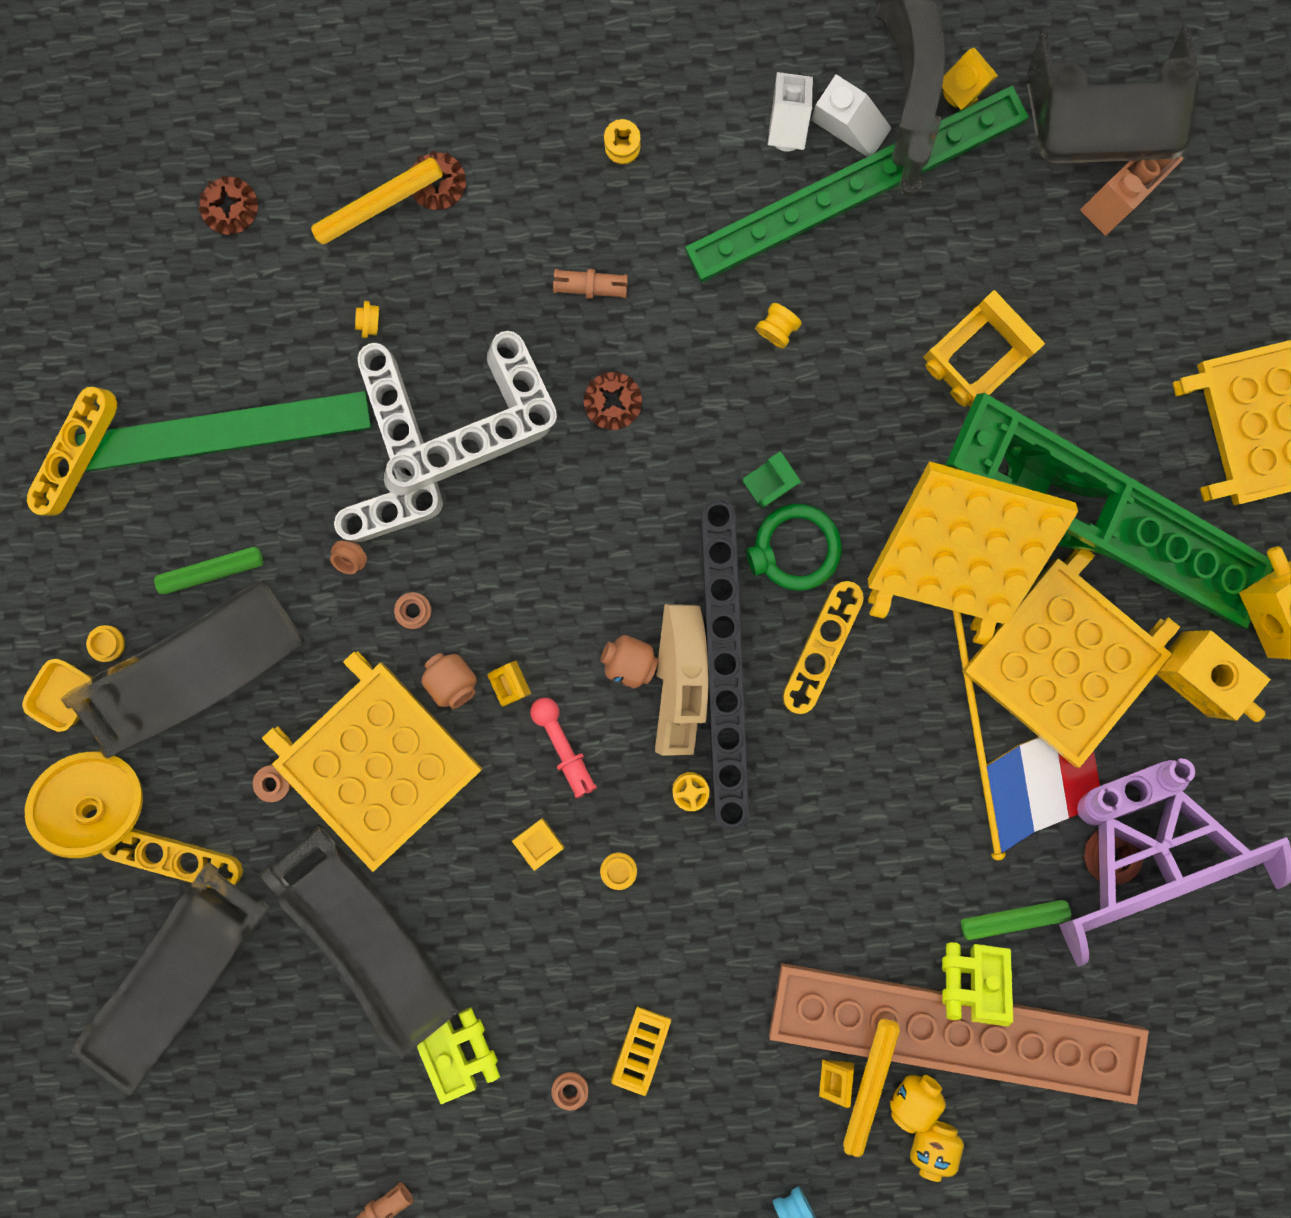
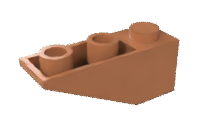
M1158 133L1080 211L1106 236L1184 158L1177 152L1172 143L1166 141Z

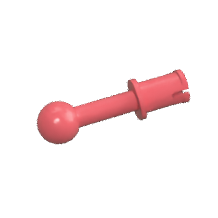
M550 698L537 699L531 706L530 715L534 723L544 727L562 761L557 766L558 771H563L576 799L584 796V793L588 794L594 791L597 786L591 779L582 760L584 758L583 753L575 756L557 721L559 717L557 703Z

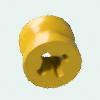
M615 120L605 130V152L609 159L618 164H628L634 161L639 155L641 148L640 131L629 120ZM618 136H620V137H627V136H628V138H627V139H620Z
M772 303L768 308L767 318L759 321L755 329L762 337L768 339L775 346L785 349L789 343V335L791 332L797 331L802 322L786 307Z
M686 772L675 780L672 794L675 803L681 809L696 811L707 803L709 787L706 780L700 774Z

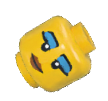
M917 1075L906 1076L889 1101L892 1110L891 1116L895 1123L909 1133H923L930 1130L944 1112L946 1106L945 1099L941 1094L942 1087L928 1075H923V1077Z
M936 1121L930 1130L923 1133H915L910 1159L913 1164L920 1168L919 1175L931 1181L941 1182L942 1177H952L958 1172L964 1143L957 1135L958 1130L955 1127L941 1121Z

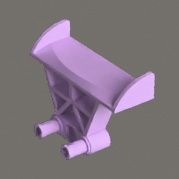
M1181 758L1178 761H1164L1094 788L1081 797L1077 810L1084 822L1089 825H1098L1100 910L1059 924L1076 965L1080 967L1089 961L1086 931L1176 898L1261 863L1264 864L1276 889L1287 886L1291 883V847L1288 838L1259 846L1257 849L1250 851L1183 792L1195 776V768L1187 759ZM1126 785H1133L1140 791L1139 802H1133L1127 798L1125 794ZM1166 800L1156 840L1115 820ZM1179 812L1198 828V830L1172 839ZM1206 835L1232 858L1183 877L1169 849ZM1114 836L1143 851L1115 861ZM1153 855L1167 884L1116 903L1115 870Z

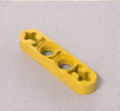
M87 387L79 394L28 491L27 503L33 513L56 516L65 509L116 413L117 401L111 391L97 387ZM96 398H97V401H96V402L100 405V408H99L98 411H97V408H98V407L94 404ZM82 426L85 430L86 438L84 443L78 446L75 441V433ZM65 458L69 464V471L62 478L58 471V465ZM45 493H47L46 498L49 500L48 505H46L47 500L44 498Z
M840 582L831 589L784 688L782 695L783 703L793 713H807L815 706L858 615L864 597L861 588L854 582ZM847 588L853 590L851 596L856 600L854 605L847 604L842 614L849 615L847 622H845L841 617L828 614L827 612L830 607L835 611L838 609L841 599L836 597L837 592H845ZM827 620L835 621L841 631L840 636L832 642L823 639L820 633L822 624ZM813 653L821 655L825 661L823 671L816 675L807 672L804 664L805 659ZM800 672L805 678L818 681L815 689L808 684L805 696L809 698V702L807 704L800 703L797 708L793 706L794 699L790 697V692L792 690H800L803 681L796 680Z
M134 828L121 841L133 845L137 843V838H139L140 842L135 850L122 848L116 852L115 845L102 852L103 856L111 861L216 890H226L235 886L240 881L243 873L241 863L231 855ZM150 843H157L163 850V857L158 863H153L146 857L145 850ZM186 852L194 854L198 859V868L193 873L187 872L181 867V857ZM208 858H211L208 866L213 868H220L225 863L228 864V871L233 873V877H229L223 882L220 880L221 874L213 871L207 872L206 878L202 877L207 867Z

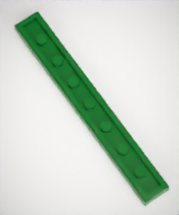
M366 391L106 430L85 472L373 429L368 394ZM86 433L76 435L78 446L84 443Z

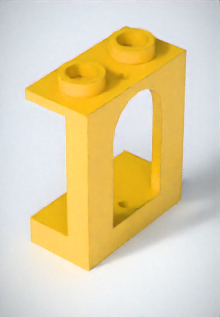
M994 290L940 342L931 348L923 358L928 362L925 365L928 372L939 381L944 379L953 388L950 393L955 401L963 407L968 405L971 407L976 394L986 393L990 395L1045 343ZM989 321L1013 348L978 381L969 384L948 361L953 353Z

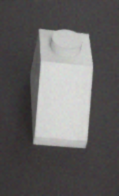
M777 72L768 145L775 146L782 151L804 150L812 110L813 77Z
M837 74L816 103L811 121L867 157L877 152L892 129L869 96Z

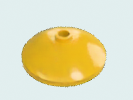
M83 752L65 757L46 769L30 789L25 804L27 828L34 840L43 849L54 855L65 858H85L100 854L123 840L136 824L143 804L142 786L134 770L125 761L114 755L103 752ZM91 810H97L93 817L86 818Z

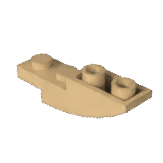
M665 604L656 673L657 677L663 679L655 752L662 756L694 755L697 724L706 723L708 705V654L701 608L698 605Z

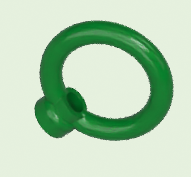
M790 504L776 509L765 518L757 532L755 546L746 548L745 552L754 576L765 573L771 581L783 588L803 591L820 586L834 574L841 559L842 542L835 523L823 511L806 504ZM789 519H807L815 523L826 537L827 555L825 561L820 568L809 575L793 576L785 573L776 565L775 556L770 547V540L775 529Z

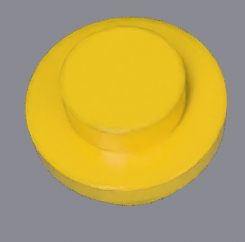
M364 301L363 308L356 307L355 330H362V338H367L368 335L377 336L379 306L370 305V301Z
M108 625L99 626L88 635L86 642L87 650L95 660L111 662L119 658L123 653L125 639L117 628Z
M612 853L602 862L600 869L601 878L611 889H626L636 879V863L625 853Z

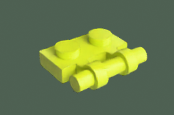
M947 943L946 956L942 958V971L946 972V989L942 991V1003L946 1005V1018L949 1020H960L962 1018L961 1006H970L972 1022L1009 1027L1013 1023L1011 949L974 944L970 949V957L961 956L960 944ZM961 973L971 974V990L961 989Z
M472 1007L458 1013L463 1025L462 1028L454 1031L449 1017L415 1031L412 1035L440 1104L474 1091L477 1084L473 1074L482 1071L487 1083L493 1082L500 1077L495 1065L498 1062L494 1050H489L482 1034L485 1031L481 1019H476ZM467 1040L470 1041L476 1056L469 1061L466 1060L460 1043Z

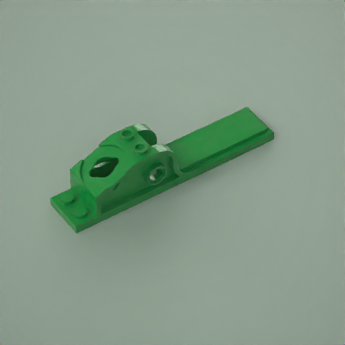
M976 394L945 464L946 466L1046 494L1050 484L1077 495L1107 498L1096 525L1083 523L1074 518L1058 546L1089 550L1110 557L1233 626L1248 628L1251 619L1239 593L1271 573L1273 567L1267 556L988 394ZM1004 456L1005 461L1009 464L1007 476L998 471Z

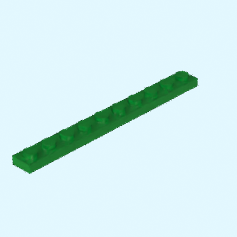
M1012 85L686 246L685 252L700 282L703 283L1026 123L1029 116Z

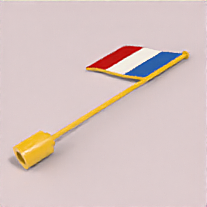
M953 611L962 668L964 669L969 663L962 617L960 612ZM964 674L994 849L991 857L999 861L1005 857L1006 852L1004 851L1032 833L1078 815L1077 807L1081 797L1100 786L1095 754L1093 751L1080 768L1074 767L1040 737H1036L1015 746L987 764L973 682Z

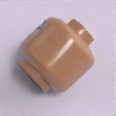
M622 635L614 643L608 642L605 645L600 662L605 664L604 671L609 680L634 689L640 687L643 683L648 684L651 681L657 668L658 658L654 656V650L650 644L629 635Z
M439 653L426 662L425 668L427 670L422 676V685L438 706H450L452 709H456L474 696L476 692L474 687L477 682L476 675L460 655L450 654L444 656L443 653Z

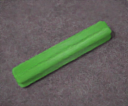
M251 547L156 575L154 577L156 590L159 594L166 595L263 565L262 553L259 548Z
M1059 900L965 918L961 920L962 934L967 940H974L1067 922L1071 920V909L1068 902Z

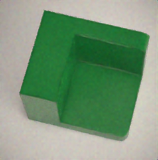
M781 451L769 458L764 465L743 478L744 485L761 510L801 483Z

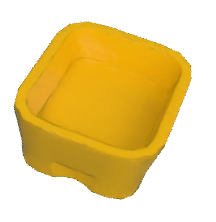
M60 659L48 660L42 666L24 696L22 703L24 712L54 731H66L79 721L97 690V681L92 676L85 674Z

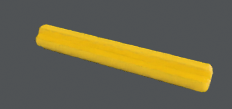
M428 158L315 223L311 227L315 239L321 244H326L440 179L443 173L438 162L434 158Z
M883 1018L878 1023L843 1142L844 1152L848 1155L860 1157L864 1153L900 1032L899 1025L894 1020Z

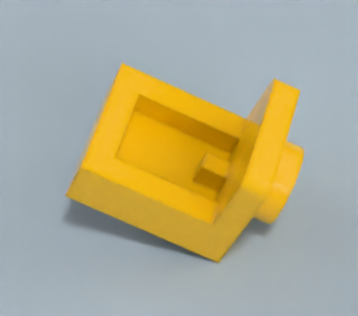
M971 48L938 83L944 89L943 95L952 106L963 110L974 105L978 101L977 97L998 75L975 48Z

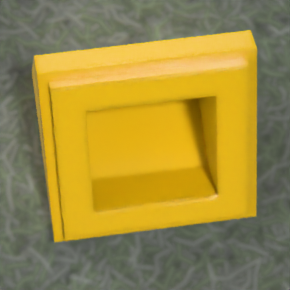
M517 661L508 663L488 673V678L502 707L531 694Z
M822 1060L819 1097L849 1108L851 1105L854 1063Z

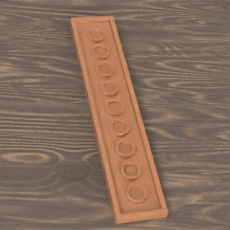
M781 963L769 1030L770 1040L869 1057L878 1023L881 1019L885 1018L896 1021L900 1029L891 1059L892 1062L1137 1105L1149 1030L1145 1027L1013 1004V1023L1009 1027L972 1022L970 1006H961L962 1018L960 1020H949L946 1018V1005L942 1003V991Z

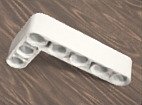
M511 331L500 332L493 339L487 352L488 365L509 409L393 456L387 463L384 473V483L390 492L396 495L412 493L539 440L548 433L556 421V409L525 343L519 335ZM500 347L508 348L513 353L514 358H503L497 349ZM522 380L526 382L530 391L520 392L514 387L513 381ZM535 412L542 415L545 425L539 426L532 423L529 413ZM497 426L509 428L513 438L502 439L496 433L495 428ZM467 439L473 440L478 444L480 451L478 453H469L464 450L461 442ZM432 453L440 454L444 457L446 465L440 468L434 467L428 462L427 456ZM398 467L406 468L411 473L412 479L407 482L398 481L394 478L392 470Z
M371 343L364 346L358 355V365L389 458L391 459L396 454L421 445L424 442L394 356L381 344ZM380 355L385 356V366L379 371H371L370 363L372 359ZM388 390H397L398 397L395 403L390 406L382 405V395ZM408 424V436L402 441L394 440L393 431L396 426ZM403 467L394 469L398 481L407 482L412 479V476L406 475ZM437 482L406 495H396L390 492L346 507L339 511L335 517V530L343 539L357 543L432 519L439 514L443 506ZM425 492L431 493L433 497L431 507L425 511H419L416 507L417 497ZM388 504H395L398 510L397 517L394 521L385 523L381 515L383 508ZM359 515L363 523L362 529L358 533L351 535L347 530V523L350 518Z

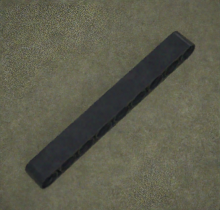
M715 499L706 504L701 514L713 809L719 825L726 830L734 831L746 824L749 815L736 515L733 506L723 499ZM721 508L725 510L728 521L724 526L717 527L709 522L707 516L711 509ZM715 544L726 546L730 554L728 561L722 564L712 561L709 555L710 548ZM722 580L730 585L731 595L727 600L719 601L712 596L711 586L715 581ZM721 616L728 618L733 625L731 634L726 638L716 636L712 628L715 619ZM723 653L731 655L734 659L733 670L725 675L719 674L714 667L716 657ZM725 690L733 692L736 697L735 706L728 711L718 709L716 705L718 694ZM724 728H733L737 732L738 738L732 747L726 748L718 744V734ZM734 765L739 769L737 781L732 784H724L720 781L719 773L724 766ZM730 802L737 803L741 807L739 817L732 821L725 820L721 816L722 807Z

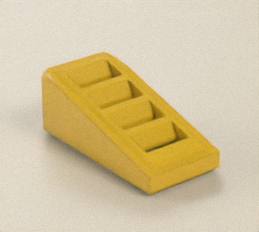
M638 1006L636 1007L612 1073V1084L646 1096L671 1023V1018ZM643 1022L659 1028L658 1035L638 1028L639 1023ZM637 1037L654 1043L653 1049L633 1042L634 1038ZM629 1053L648 1058V1063L645 1064L629 1058ZM624 1068L642 1073V1079L623 1072Z

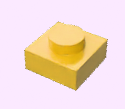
M543 817L512 840L534 871L565 847Z

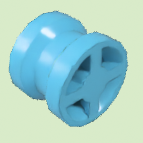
M799 1186L792 1189L790 1196L786 1198L778 1197L772 1200L779 1218H816Z

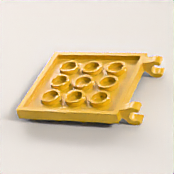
M1291 340L1203 361L1197 364L1199 374L1183 377L1179 381L1172 382L1176 396L1204 390L1227 481L1201 487L1200 492L1203 502L1231 495L1234 506L1291 492Z
M929 461L868 577V586L870 589H873L868 599V603L873 604L869 612L870 615L884 619L889 612L893 595L975 616L970 626L971 630L977 631L973 642L985 645L992 639L997 622L1002 624L1010 622L1077 515L1076 503Z
M1075 549L1066 559L1065 563L1059 558L1054 559L1032 585L1010 622L1001 623L994 631L992 639L980 648L962 670L973 682L1069 763L1078 768L1086 761L1172 655L1164 646L1180 628L1179 625L1168 617L1165 621L1159 619L1149 631V634L1079 576L1080 572L1095 556L1089 550Z
M357 651L353 652L343 662L361 681L293 744L290 738L277 726L266 733L262 739L279 755V758L272 764L274 768L368 868L374 872L470 782L482 768L383 662L373 669L370 663Z

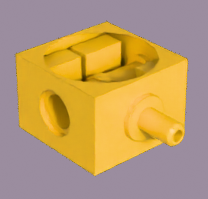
M1276 546L1267 551V556L1274 571L1239 594L1267 657L1291 660V561H1287L1282 547Z
M1211 630L1183 631L1168 649L1172 655L1156 675L1207 717L1237 721L1244 713L1254 722L1261 721L1265 717V711L1253 701L1271 679Z

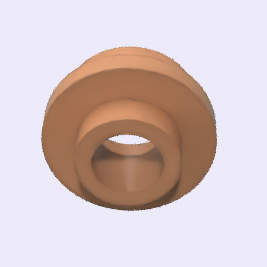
M337 541L331 549L332 556L330 561L342 573L355 574L358 570L363 569L367 563V556L362 547L353 541Z
M415 592L402 595L394 607L396 620L400 625L408 629L421 628L429 621L432 613L428 599L422 594ZM411 604L418 605L420 609L419 615L415 618H411L407 614V608Z
M273 765L261 768L253 779L255 794L266 802H276L283 799L291 787L290 783ZM268 777L276 781L274 791L266 788L265 781Z
M565 1072L555 1079L551 1093L558 1107L571 1111L584 1105L588 1098L589 1088L582 1075L576 1072ZM566 1085H574L577 1093L574 1096H567L563 1088Z

